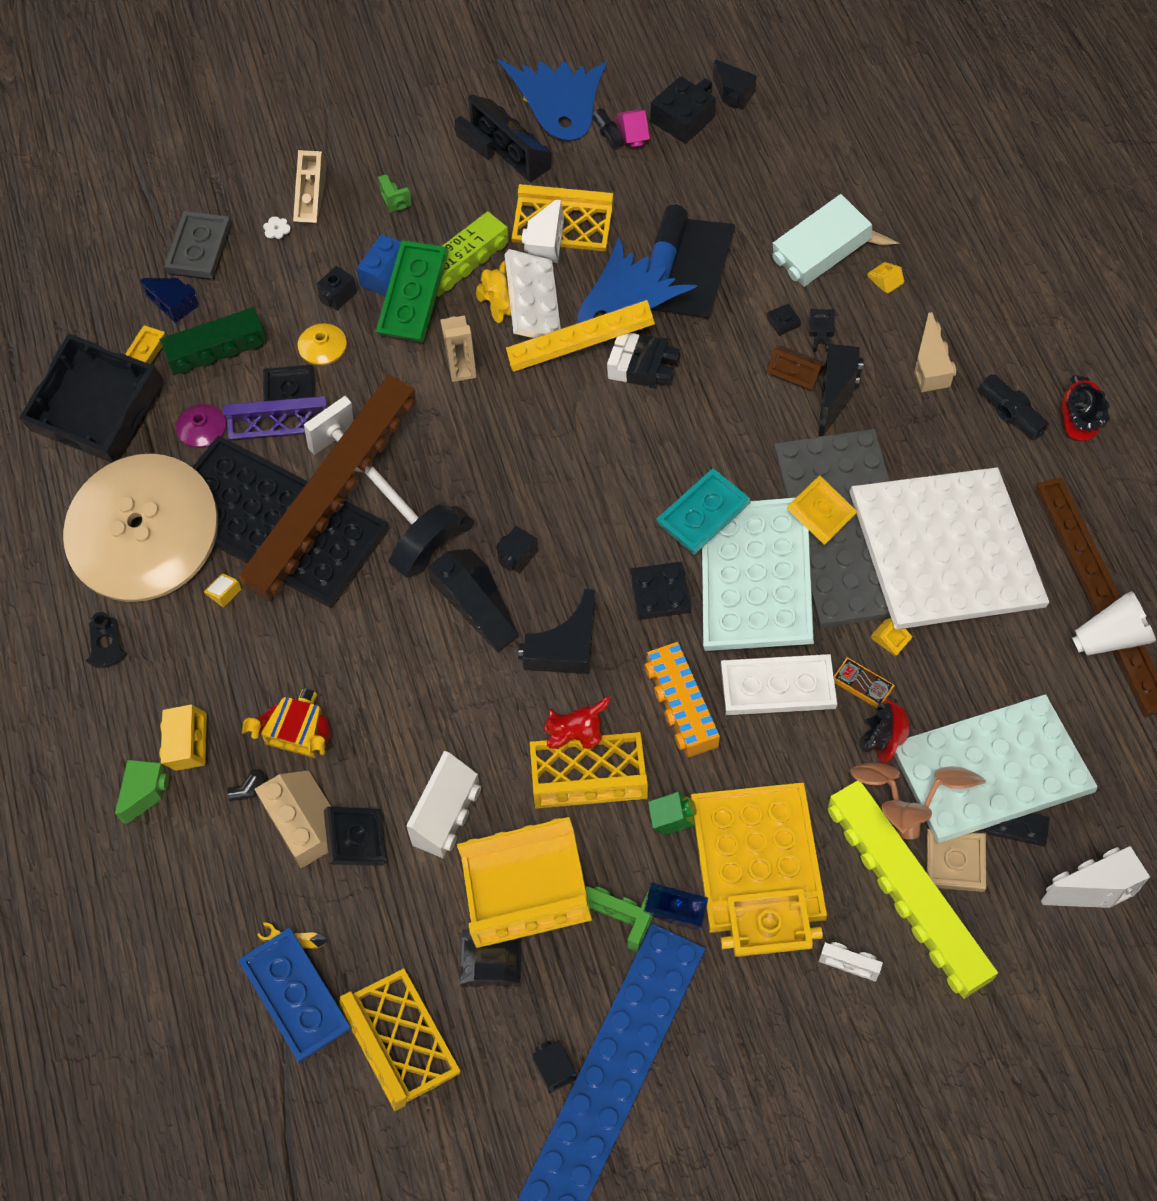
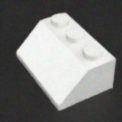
M443 752L406 825L412 846L444 858L447 850L451 851L457 840L455 833L459 825L464 826L469 816V810L467 809L471 801L475 802L481 791L478 774L449 752Z

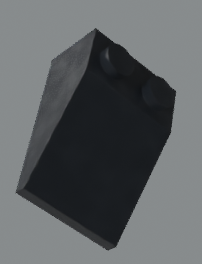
M829 344L823 376L818 436L825 435L852 398L854 387L859 388L860 373H862L864 358L859 357L860 347Z

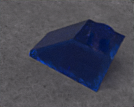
M143 278L140 280L146 297L174 323H177L198 307L195 299L197 294L190 284L185 285L178 278Z
M651 882L643 912L670 924L698 930L703 924L708 898Z

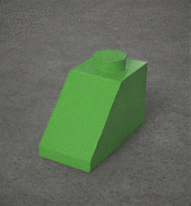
M127 760L115 814L122 823L128 824L162 799L163 790H167L169 785V774L166 773L161 763Z

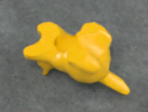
M505 261L500 264L499 270L485 269L481 274L482 283L478 284L476 288L477 299L480 302L489 301L491 303V313L497 323L503 322L504 314L511 316Z

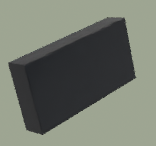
M461 116L454 120L456 137L484 158L490 160L494 156L493 139Z

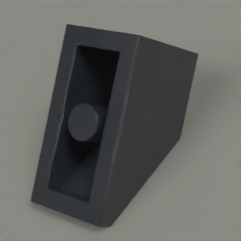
M716 59L714 61L713 80L722 102L743 110L755 93L757 76Z

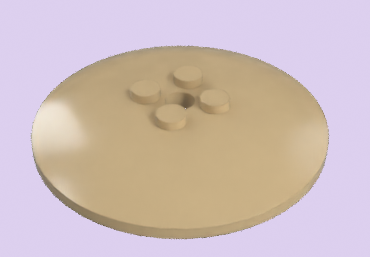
M139 454L119 459L91 476L72 500L63 529L66 557L79 579L90 589L107 598L124 602H140L165 596L187 583L201 569L209 557L218 531L217 504L206 481L196 470L183 461L160 454ZM136 517H142V523L138 527L132 528V520Z

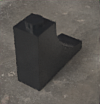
M584 589L579 607L560 626L541 633L525 634L524 644L520 643L518 650V660H523L524 670L589 674L595 609L594 589Z

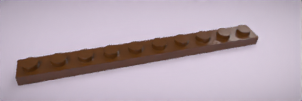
M1060 477L1038 483L1036 491L1097 615L1120 598L1117 588L1063 478ZM1141 645L1114 650L1113 652L1144 716L1148 717L1157 714V670L1145 646Z

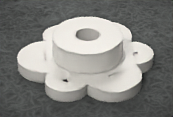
M271 217L268 221L269 223L263 225L265 236L270 239L274 237L281 239L283 235L288 234L291 230L287 220L284 218Z

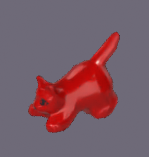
M607 696L592 707H581L566 715H559L553 709H550L549 717L544 725L545 732L551 735L547 740V747L557 749L563 747L571 740H579L585 749H592L597 746L602 740L600 732L602 717L600 712L608 707L611 698Z

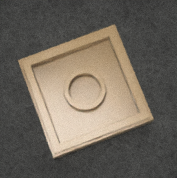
M927 829L926 873L937 888L985 892L986 834L969 833L937 844L931 830Z

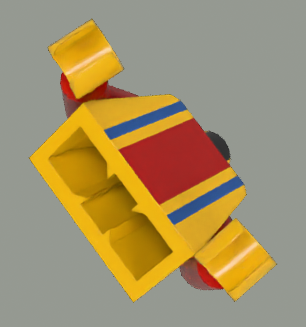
M307 688L302 689L298 700L284 697L279 704H275L256 719L246 718L243 721V734L252 731L251 737L257 739L259 732L262 731L261 735L266 745L316 758L317 750H320V755H324L325 746L331 739L328 719L323 715L321 707L314 705L317 693Z

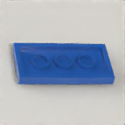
M290 927L238 960L299 1063L352 1030Z

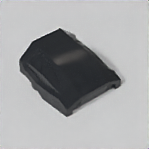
M462 930L460 987H467V983L472 987L485 985L509 987L513 984L514 987H520L521 938L476 948L470 935V930Z

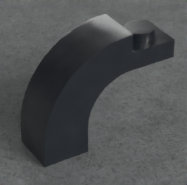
M445 502L440 503L425 512L409 527L397 543L388 562L406 578L422 573L431 555L444 540L454 534L470 530L475 521L462 508L457 506L450 507Z

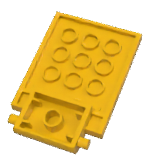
M804 783L691 794V799L696 807V815H694L695 833L709 932L730 931L731 936L720 938L721 948H733L734 957L812 949V940L822 939L823 933L821 927L810 928L809 922L825 921L827 919V912Z

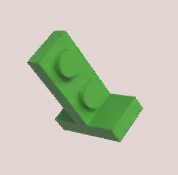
M586 886L590 909L633 926L627 940V948L638 952L660 902L661 891L649 887L640 908L631 899L622 897L620 900L610 896V892L601 887H594L593 889Z

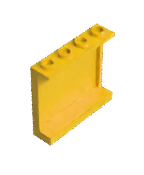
M570 817L557 818L550 822L528 825L521 829L499 832L492 836L470 839L467 842L457 844L462 857L471 919L469 930L476 948L592 921L575 832Z

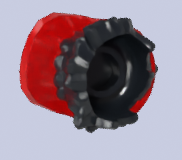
M1074 375L1070 378L1072 385L1063 395L1061 411L1064 416L1065 432L1068 437L1078 441H1086L1094 438L1099 432L1100 425L1110 420L1108 414L1109 402L1105 399V392L1101 391L1088 377Z
M891 697L889 700L879 703L877 707L878 712L873 717L865 720L871 728L862 736L860 741L864 752L877 750L878 759L883 764L888 763L893 758L897 747L905 743L910 732V720L905 709L897 704V699Z

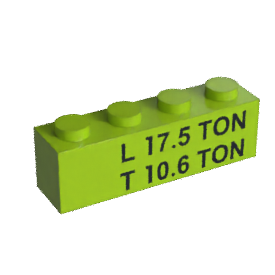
M487 211L443 245L449 250L437 292L438 297L445 291L452 289L454 284L463 277L469 276L476 267L487 262L489 257L498 250H502L509 243L507 226Z

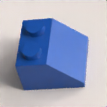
M384 234L378 237L357 267L361 287L386 297L401 241Z

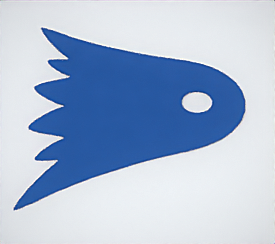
M497 59L525 96L540 125L549 134L564 140H575L588 132L592 122L597 86L607 62L596 66L587 74H585L584 66H581L573 75L566 62L561 63L556 73H554L549 66L539 61L536 74L526 65H523L524 72L516 67ZM560 117H568L572 125L570 127H562L558 120Z
M618 238L605 269L579 309L577 321L581 323L592 319L601 310L610 313L645 300L648 301L651 309L672 297L698 286H669L675 278L658 282L664 274L666 267L646 272L649 264L648 256L631 265L633 253L631 252L624 259L620 238Z

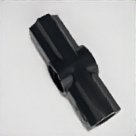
M996 374L989 375L979 386L978 391L996 406L999 417L1006 423L1013 422L1032 440L1038 439L1048 429L1050 423L1031 407L1028 396L1019 390L1014 392Z

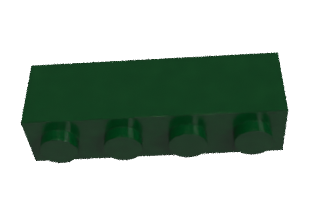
M254 307L159 339L173 376L267 344L262 325Z

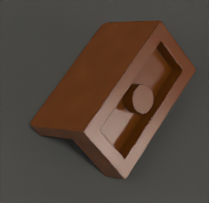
M779 346L774 349L766 372L813 390L820 372L825 368L826 363L787 347Z

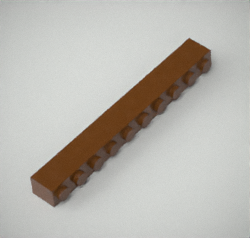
M390 374L386 376L239 574L242 586L267 601H270L273 595L276 596L281 592L286 577L289 574L292 575L297 570L300 558L304 553L310 552L316 536L319 532L323 533L326 530L334 512L337 513L342 508L346 495L356 489L359 477L363 472L369 471L374 461L373 458L378 452L381 453L385 449L392 432L396 433L399 430L405 414L411 413L414 409L416 400L413 387Z

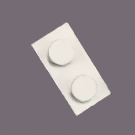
M825 942L819 958L821 963L875 982L883 962L877 961V958L872 954L851 952L845 945L837 942H832L831 944Z

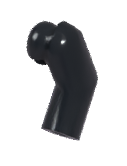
M253 769L242 786L228 787L229 801L256 797L255 788L265 783L264 772L260 769Z

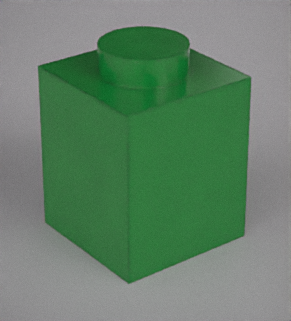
M676 792L648 802L654 830L664 835H669L695 826V804L692 799L682 793Z

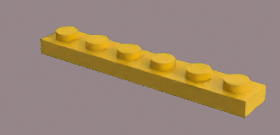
M645 300L507 347L506 350L513 372L654 325L655 322L648 301Z

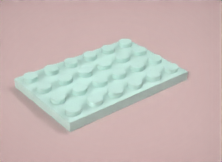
M795 498L750 501L751 503L702 547L703 647L705 651L814 644L809 530L786 508Z
M1046 694L909 737L905 743L897 747L894 754L915 800L919 804L924 805L934 781L938 779L935 777V771L940 768L949 766L965 768L986 780L985 784L963 789L948 788L943 784L937 788L929 806V809L932 811V817L926 821L937 844L1095 793L1098 787Z

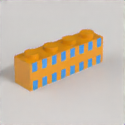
M675 642L647 652V663H644V669L649 679L653 678L656 684L654 692L658 702H663L665 705L664 715L668 725H673L677 734L674 735L678 749H684L687 758L718 748L719 733L679 643Z

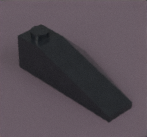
M472 549L447 551L427 566L430 582L497 653L518 638V633L488 566Z

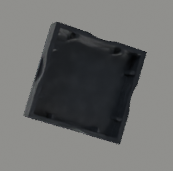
M67 333L50 363L45 378L36 387L19 419L32 432L112 463L121 458L164 379L154 365L125 354L110 352L96 343Z

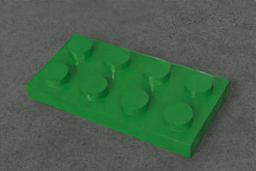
M401 240L376 328L378 335L424 342L449 253L446 247Z

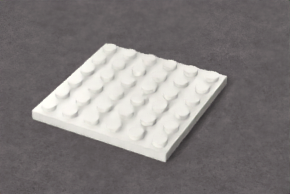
M998 467L851 487L849 493L854 508L857 511L856 514L895 630L1045 608L1049 604L1047 594Z

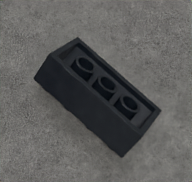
M470 95L468 97L471 124L493 139L494 151L528 182H532L551 169L552 155L548 147L540 144L534 135L521 127L516 119L511 118L502 106H498L491 99Z

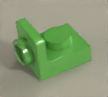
M387 174L378 177L380 194L389 213L403 210L412 205L408 187L398 190L395 182L391 183Z

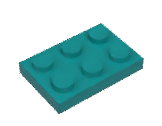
M712 468L656 520L659 526L695 555L751 502L746 494Z

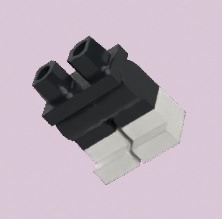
M630 332L616 338L615 346H613L607 363L608 379L638 385H649V388L654 389L657 388L658 383H672L674 368L666 367L665 363L678 365L681 349L669 346L668 339L663 337L659 339L655 336L646 337Z

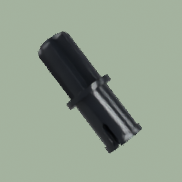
M604 109L596 110L593 113L595 116H592V118L600 128V134L607 137L613 148L623 145L624 140L616 130L617 124L611 121Z

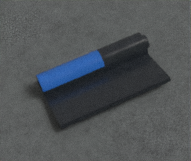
M677 204L665 208L646 272L666 267L664 274L658 282L675 278L669 286L697 285L698 287L672 297L650 310L710 317L735 230V224L688 219L687 211Z

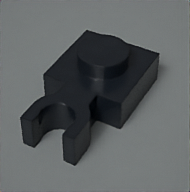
M810 309L809 336H817L814 339L813 352H817V345L819 343H824L826 345V352H828L830 339L827 336H834L835 309Z

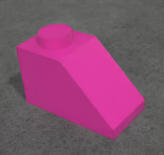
M633 110L615 114L624 143H630V147L644 145L643 140L650 139L645 110Z

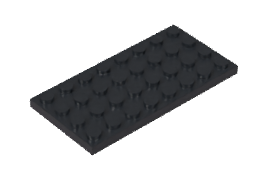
M219 435L192 467L206 481L217 504L218 531L214 546L247 564L308 483L303 478ZM345 500L342 508L337 513L334 512L330 517L326 530L323 533L319 532L316 536L310 552L304 553L300 558L297 570L292 575L289 574L284 580V584L329 608L334 605L389 529L388 522Z

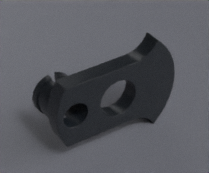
M104 612L95 613L91 618L92 622L89 623L91 654L86 659V662L97 668L111 667L123 661L127 653L120 649L116 618L108 617ZM111 637L112 643L108 647H98V642L101 638Z

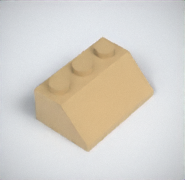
M309 770L279 774L255 788L262 805L300 868L328 853L324 809L327 806H331Z

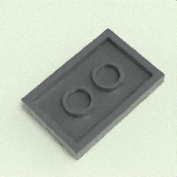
M183 211L164 266L166 273L213 279L231 225L230 217Z

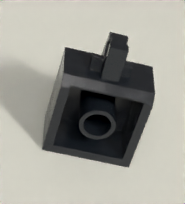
M679 76L651 102L650 122L684 144H687L712 121L715 115L716 98L711 95L712 82L705 78L695 85Z

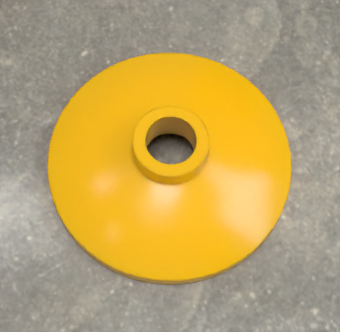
M323 323L307 328L300 335L297 346L300 356L308 363L328 365L342 357L346 351L347 340L340 328L332 324Z

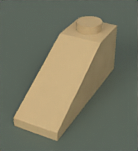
M298 150L294 222L318 223L327 170V157L322 152Z

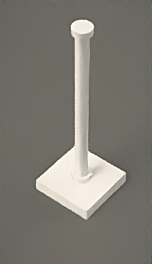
M346 396L304 424L308 449L313 455H316L335 440L338 442L354 421L352 403ZM371 466L368 472H365L411 525L419 518L373 466Z

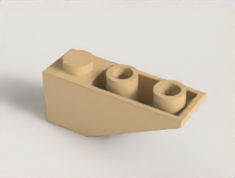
M932 312L928 313L914 370L921 392L951 387L953 376H956L955 364L953 361H950L948 356V345L946 341L942 340L940 324L938 321H935Z

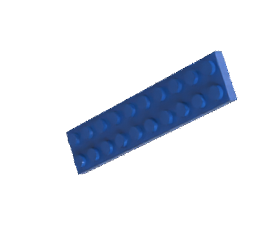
M651 924L518 1201H589L706 948Z

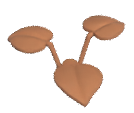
M871 762L849 769V773H851L853 778L868 785L888 783L891 786L894 800L884 802L882 804V811L887 819L897 828V833L900 837L904 839H917L920 836L921 823L932 817V811L929 809V806L940 785L943 784L953 789H963L986 783L983 777L965 768L955 766L940 768L935 771V777L938 779L934 781L923 805L899 801L896 782L893 779L899 778L900 772L891 765Z

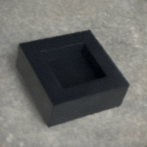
M789 303L767 312V319L779 336L799 328L801 325L800 318Z

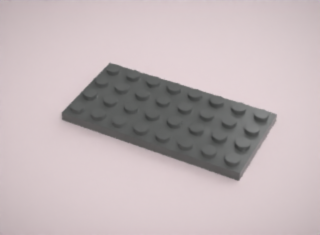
M875 429L774 444V452L786 498H796L820 475L854 508L849 493L852 486L890 481ZM857 514L825 545L809 531L812 602L819 629L891 618Z

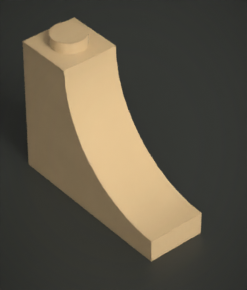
M465 316L441 319L442 334L452 382L476 378L470 326L466 323Z

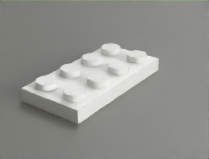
M508 249L505 254L513 333L536 338L560 330L552 260Z
M831 654L721 661L725 715L836 709L837 707Z

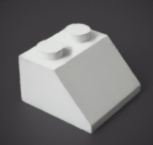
M561 200L553 201L528 221L527 229H523L522 233L524 251L531 255L551 259L552 263H558L564 224Z

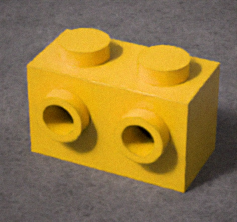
M192 704L163 710L162 722L160 724L162 732L159 752L161 764L175 771L205 766L206 712Z

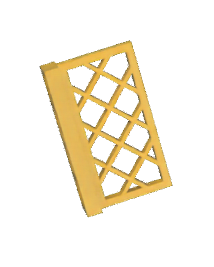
M519 184L512 242L522 243V235H518L519 229L526 224L528 225V221L553 201L561 200L562 209H565L563 210L564 218L570 225L562 231L560 247L607 251L611 216L614 208L613 193ZM523 205L533 206L537 211L526 217L522 212ZM573 210H578L583 216L574 222L568 214ZM597 212L606 213V219L599 224L591 217ZM588 220L593 225V228L583 233L578 225ZM575 229L580 237L574 241L568 240L564 235ZM598 231L603 240L602 243H594L588 237Z
M641 732L602 735V740L598 745H604L609 748L602 757L591 751L592 749L583 748L579 740H571L563 747L557 749L547 747V740L530 742L535 809L648 799V783ZM636 742V748L630 755L619 748L623 743ZM570 747H576L582 751L574 760L564 754ZM536 750H549L553 755L544 762L536 756ZM614 753L625 759L617 768L607 762ZM586 755L596 761L589 771L578 764ZM558 758L569 764L561 773L551 767ZM630 763L639 769L640 775L627 776L622 771ZM601 766L612 772L608 778H598L594 773ZM573 768L584 775L580 780L575 781L569 780L566 776ZM545 771L556 777L551 783L539 784L538 778Z
M404 968L353 994L350 991L340 996L339 1007L394 1112L405 1107L406 1103L460 1074L459 1067ZM401 979L406 987L404 998L388 994L390 984ZM385 987L384 992L378 991ZM409 994L413 1001L407 999ZM368 995L381 998L377 1012L365 1009L360 999ZM385 999L402 1004L397 1018L381 1013ZM405 1005L418 1009L421 1014L418 1024L401 1019ZM369 1016L375 1018L373 1023H372L371 1019L369 1018ZM378 1019L395 1024L391 1038L377 1033L375 1028ZM422 1020H424V1022H425V1024L427 1025V1027L421 1025V1024H422ZM399 1025L415 1029L411 1044L394 1039ZM419 1031L433 1036L435 1041L432 1050L415 1045ZM383 1042L388 1043L387 1049L385 1048ZM392 1045L409 1050L405 1064L392 1061L389 1055ZM437 1046L439 1047L441 1053L435 1051ZM413 1051L430 1056L426 1070L409 1066ZM433 1057L446 1060L451 1070L442 1075L429 1072ZM397 1068L403 1070L401 1076ZM406 1071L424 1076L421 1086L410 1092L403 1081ZM427 1077L432 1078L431 1081L425 1083Z

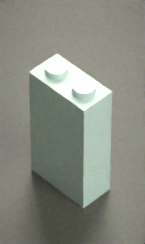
M840 194L774 241L773 259L779 266L783 265L788 270V274L793 281H798L805 287L872 238V224Z

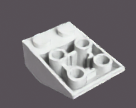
M1131 846L1121 851L1117 847L1103 855L1104 859L1096 863L1091 859L1078 867L1079 871L1071 875L1066 871L1053 878V884L1046 888L1047 893L1041 902L1043 905L1110 908L1135 896L1150 876Z

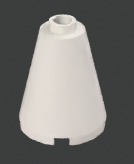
M1132 591L1120 597L1076 629L1077 636L1072 638L1078 652L1084 651L1087 656L1151 644L1156 641L1153 630L1145 618L1146 615Z

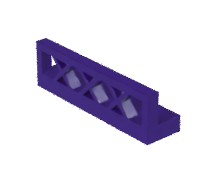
M325 396L223 405L224 416L227 419L228 439L232 441L305 434L304 427H301L308 422L307 420L314 413H321L327 409L329 403ZM291 415H295L301 420L295 428L291 429L282 424ZM263 418H271L276 422L269 431H262L257 426ZM235 420H245L250 424L244 433L234 434Z

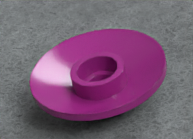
M208 404L195 405L186 409L179 416L176 422V433L180 441L189 447H208L218 435L221 437L224 435L227 426L226 419L222 411L215 406Z

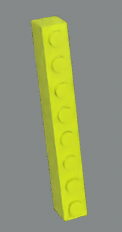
M857 780L832 795L828 804L830 817L835 823H840L845 830L844 835L849 844L856 846L862 854L861 860L868 870L872 869L882 891L885 894L889 893L893 898L898 914L902 918H907L910 922L915 938L920 943L924 942L929 949V956L937 968H942L948 976L947 982L950 988L955 993H960L962 998L965 999L992 982L998 974L997 970L864 785Z

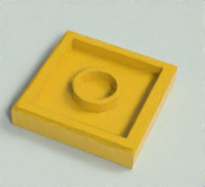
M820 475L786 507L824 545L857 513Z

